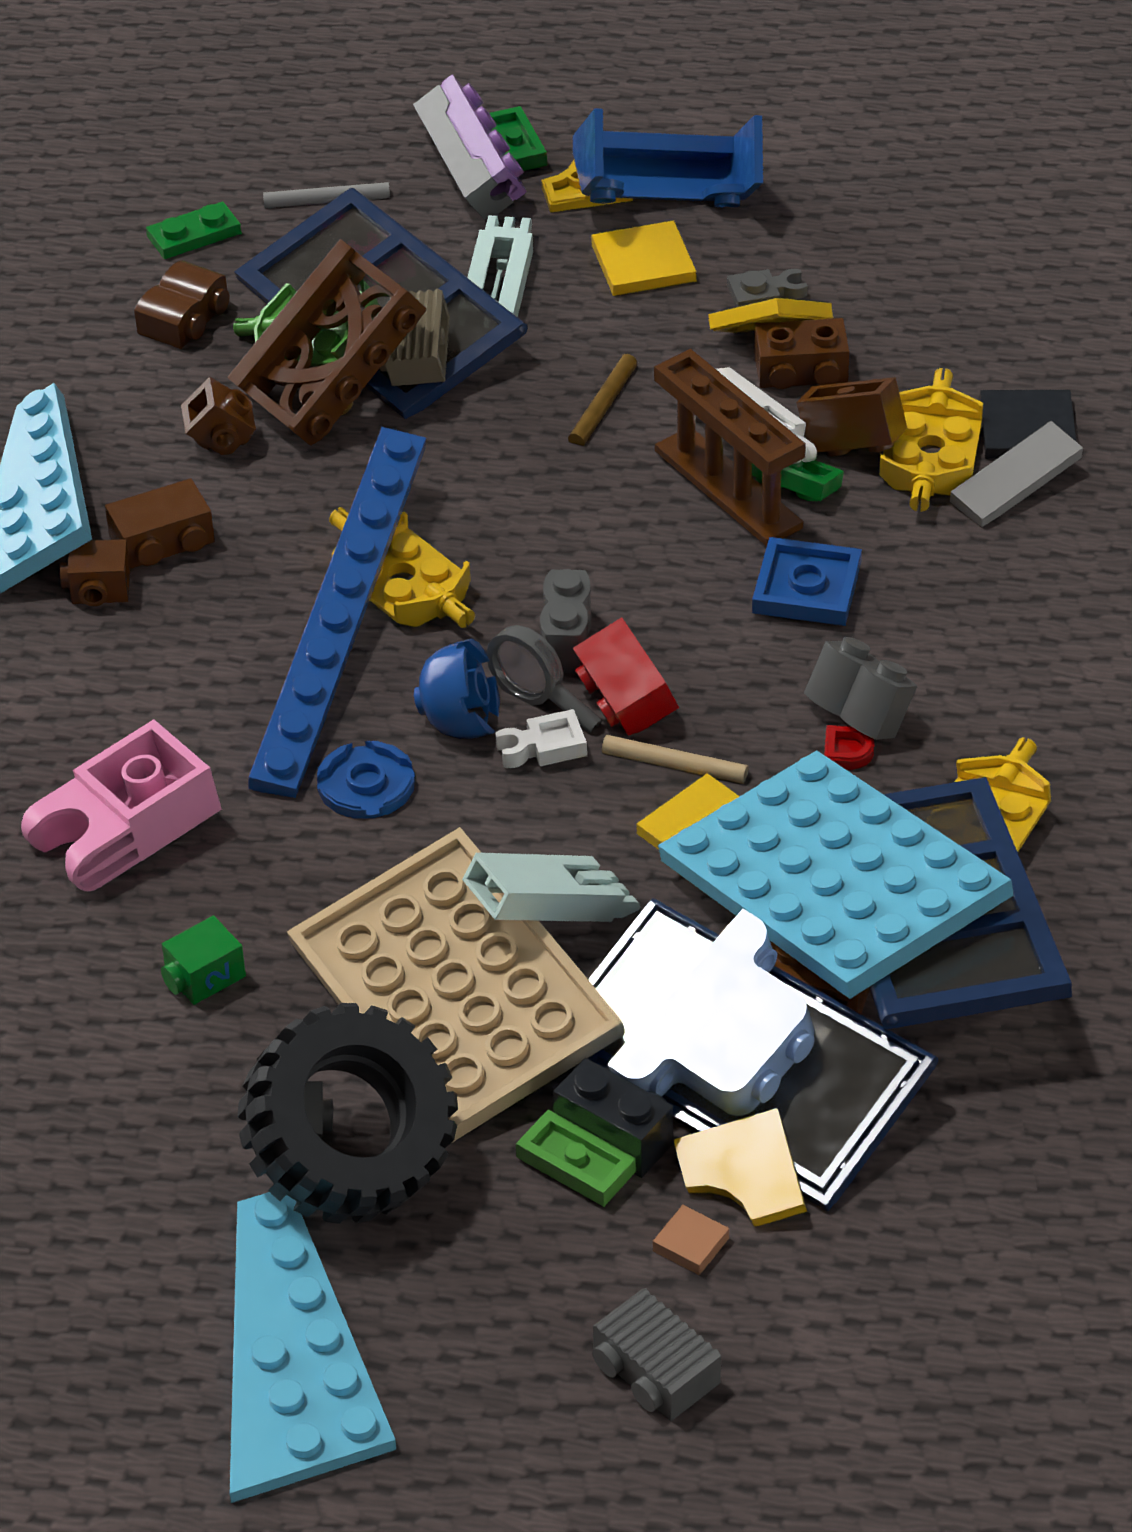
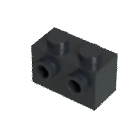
M584 1058L553 1091L554 1113L635 1157L636 1172L634 1174L640 1178L673 1145V1105L667 1103L659 1094L647 1092L614 1074L609 1068H604L587 1058Z

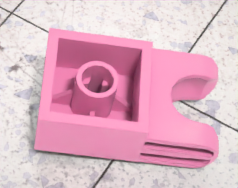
M153 719L73 770L74 779L43 797L27 809L23 815L21 829L24 838L33 847L43 852H48L65 843L75 842L66 852L65 868L67 876L76 887L88 892L102 887L222 809L210 767Z

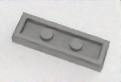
M1050 421L952 490L950 502L967 517L983 527L1081 459L1083 447Z

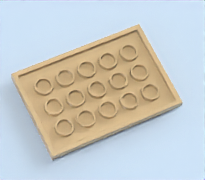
M460 827L287 931L291 944L338 1005L340 1003H357L359 1013L363 1014L371 1005L386 1009L388 1011L386 1019L396 1023L403 1017L415 1025L411 1033L420 1042L428 1037L438 1050L432 1054V1057L437 1065L446 1063L452 1075V1079L445 1085L447 1092L454 1091L457 1093L458 1110L449 1117V1120L455 1121L457 1124L454 1141L576 1066L584 1058L592 1056L627 1034L623 1020L539 921L495 920L473 894L462 878L475 853H481V851ZM492 893L500 903L504 893Z

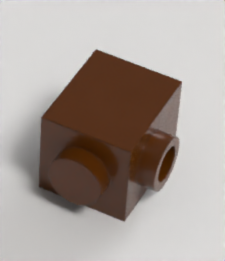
M126 539L88 541L71 551L68 561H61L62 589H70L72 604L99 606L103 603L128 602L130 563Z

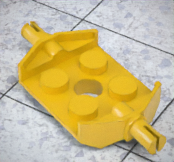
M943 368L935 371L933 386L899 392L907 429L895 441L894 446L885 450L883 455L880 456L879 475L893 489L911 491L912 495L909 505L914 511L918 510L920 499V512L926 511L929 508L930 496H934V494L950 496L952 490L973 475L982 424L983 402L951 388L953 373L949 369H945L944 380H942ZM934 445L941 449L936 453H928L920 448Z
M339 507L338 512L334 510L331 513L329 522L342 531L349 513L344 508ZM402 512L370 601L399 624L418 627L435 617L441 619L447 615L461 628H466V623L469 626L475 618V612L461 603L465 598L471 581L470 562H463V567L460 569L408 528V515L406 512ZM397 573H409L414 576L410 580L390 578Z
M1025 737L1018 739L1015 747L1007 756L958 759L956 762L958 777L955 782L987 778L1017 852H1019L1051 802L1050 782L1027 764L1036 753L1037 746L1029 738L1025 742ZM972 806L934 812L927 822L928 825L959 845L986 841L982 830L977 831L970 828L979 823ZM994 859L983 860L998 870Z

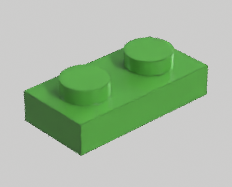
M549 1109L516 1143L517 1158L603 1207L636 1172L635 1157Z

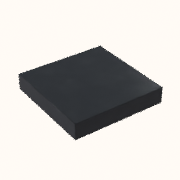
M1070 389L980 390V402H983L982 431L985 459H998L1050 421L1076 441Z

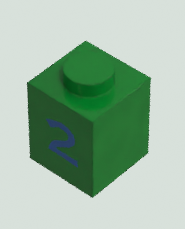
M214 915L161 943L165 965L161 967V975L166 986L175 995L182 992L193 1005L246 977L242 944Z

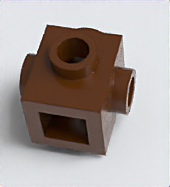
M209 377L181 404L185 434L192 437L199 446L206 450L212 449L221 455L232 454L240 445H245L256 430L252 410L253 405L242 391L238 389L231 390Z

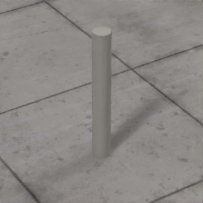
M389 182L263 192L264 208L330 203L349 188H355L368 200L390 198Z

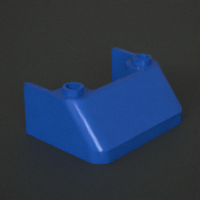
M594 108L573 135V156L581 192L586 196H590L591 202L599 204L613 203L616 201V198L714 201L715 207H739L740 200L747 199L763 184L762 116L754 115L734 136L603 131V109Z

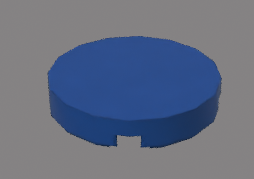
M365 741V746L353 748L352 743L340 746L324 758L317 772V791L323 803L337 814L354 819L377 818L394 812L408 801L415 785V773L408 755L396 746L380 741Z

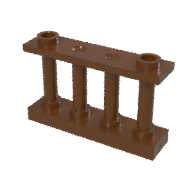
M691 348L654 366V381L677 400V433L656 443L655 452L766 547L769 537L784 539L803 529L804 521L781 503V470L805 458L806 443ZM696 416L705 423V438L696 431ZM724 440L734 447V461L723 454ZM752 463L762 471V486L752 478Z

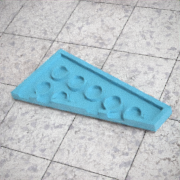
M55 383L43 390L39 389L29 393L16 406L1 459L0 593L92 540L65 398Z
M270 1192L237 1202L230 1459L231 1503L396 1450L395 1437L304 1219L300 1213L294 1211L296 1201L288 1195L279 1201Z

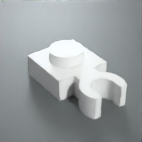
M574 709L526 719L527 730L521 731L516 728H504L495 733L496 747L498 750H502L504 768L519 767L528 758L533 757L537 758L539 766L587 756V742Z

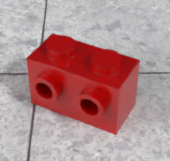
M622 617L573 647L582 664L575 669V672L589 694L598 690L603 697L596 704L611 727L620 723L629 736L643 731L679 708L665 680Z

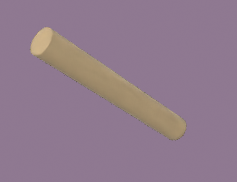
M611 735L605 736L602 745V753L699 775L708 773L713 778L744 784L749 772L748 765Z

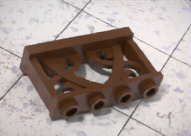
M340 239L227 378L311 446L330 432L334 423L348 406L358 398L361 390L379 368L388 361L390 355L406 335L416 327L418 321L426 312V307L409 291ZM367 275L377 285L368 288L360 294L357 285ZM383 296L391 297L384 307L370 305L365 308L368 303L376 298ZM348 321V338L344 356L328 364L309 368L313 358L311 341L321 329L335 328ZM276 384L285 386L279 405L267 396ZM300 388L299 399L303 406L297 414H294L292 402L297 389Z

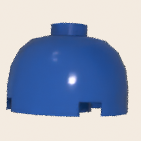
M468 639L450 644L436 651L425 661L419 677V687L414 689V701L420 715H426L433 727L447 736L458 739H470L495 733L487 722L489 711L497 717L499 716L500 696L495 676L487 678L485 676L481 663L489 662L490 660L479 642L474 639ZM481 707L487 716L482 719L475 712L469 713L468 710Z

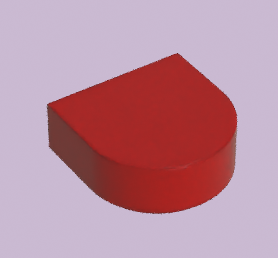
M826 725L824 756L846 770L862 768L869 764L874 757V739L851 726Z

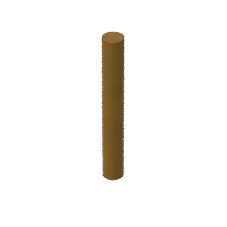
M624 354L568 436L570 443L581 446L585 445L636 368L637 360L634 356Z

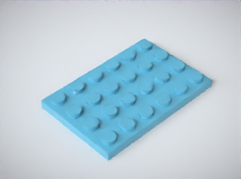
M817 750L658 845L663 863L737 916L742 909H745L759 918L765 924L771 942L849 999L1014 896L1010 878Z

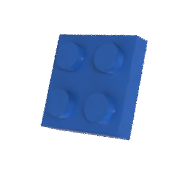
M769 537L752 598V613L846 626L861 566L862 549Z

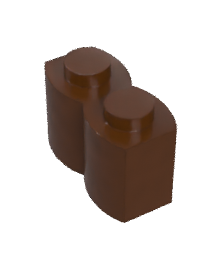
M182 260L174 263L163 275L159 284L150 288L137 303L134 309L137 333L182 349L191 339L198 340L204 333L206 323L215 314H223L228 307L230 294L227 290L226 275Z

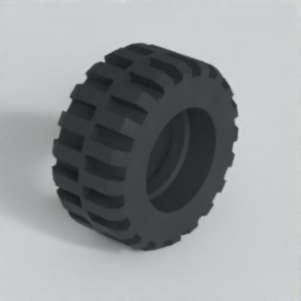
M340 1003L332 1013L326 1006L311 1010L302 1020L296 1018L279 1033L257 1058V1063L248 1072L244 1081L243 1088L247 1093L239 1100L238 1118L246 1120L247 1125L239 1132L242 1148L246 1150L253 1148L256 1157L249 1165L257 1178L266 1173L274 1185L268 1191L275 1198L281 1201L288 1195L297 1201L294 1211L306 1217L312 1215L316 1210L323 1211L322 1219L324 1222L340 1224L348 1216H351L355 1223L372 1220L380 1212L385 1215L401 1206L430 1181V1177L441 1168L448 1157L445 1148L455 1139L457 1124L455 1121L449 1120V1117L458 1110L457 1093L454 1091L447 1092L445 1087L452 1079L447 1064L437 1065L432 1054L438 1049L428 1037L420 1042L411 1033L415 1025L403 1017L396 1023L386 1019L388 1015L386 1009L371 1005L363 1014L359 1013L357 1003ZM327 1070L343 1071L363 1079L376 1090L387 1108L391 1126L389 1144L381 1154L365 1158L349 1156L331 1148L316 1134L308 1120L304 1106L305 1084L312 1075Z

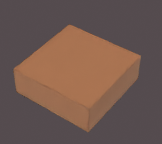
M682 1205L653 1240V1252L700 1275L729 1239V1228Z

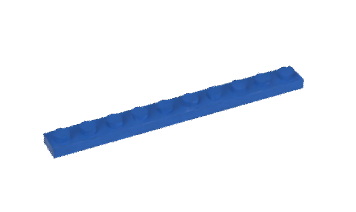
M381 427L248 778V789L293 798L297 796L423 457L426 445L425 437Z

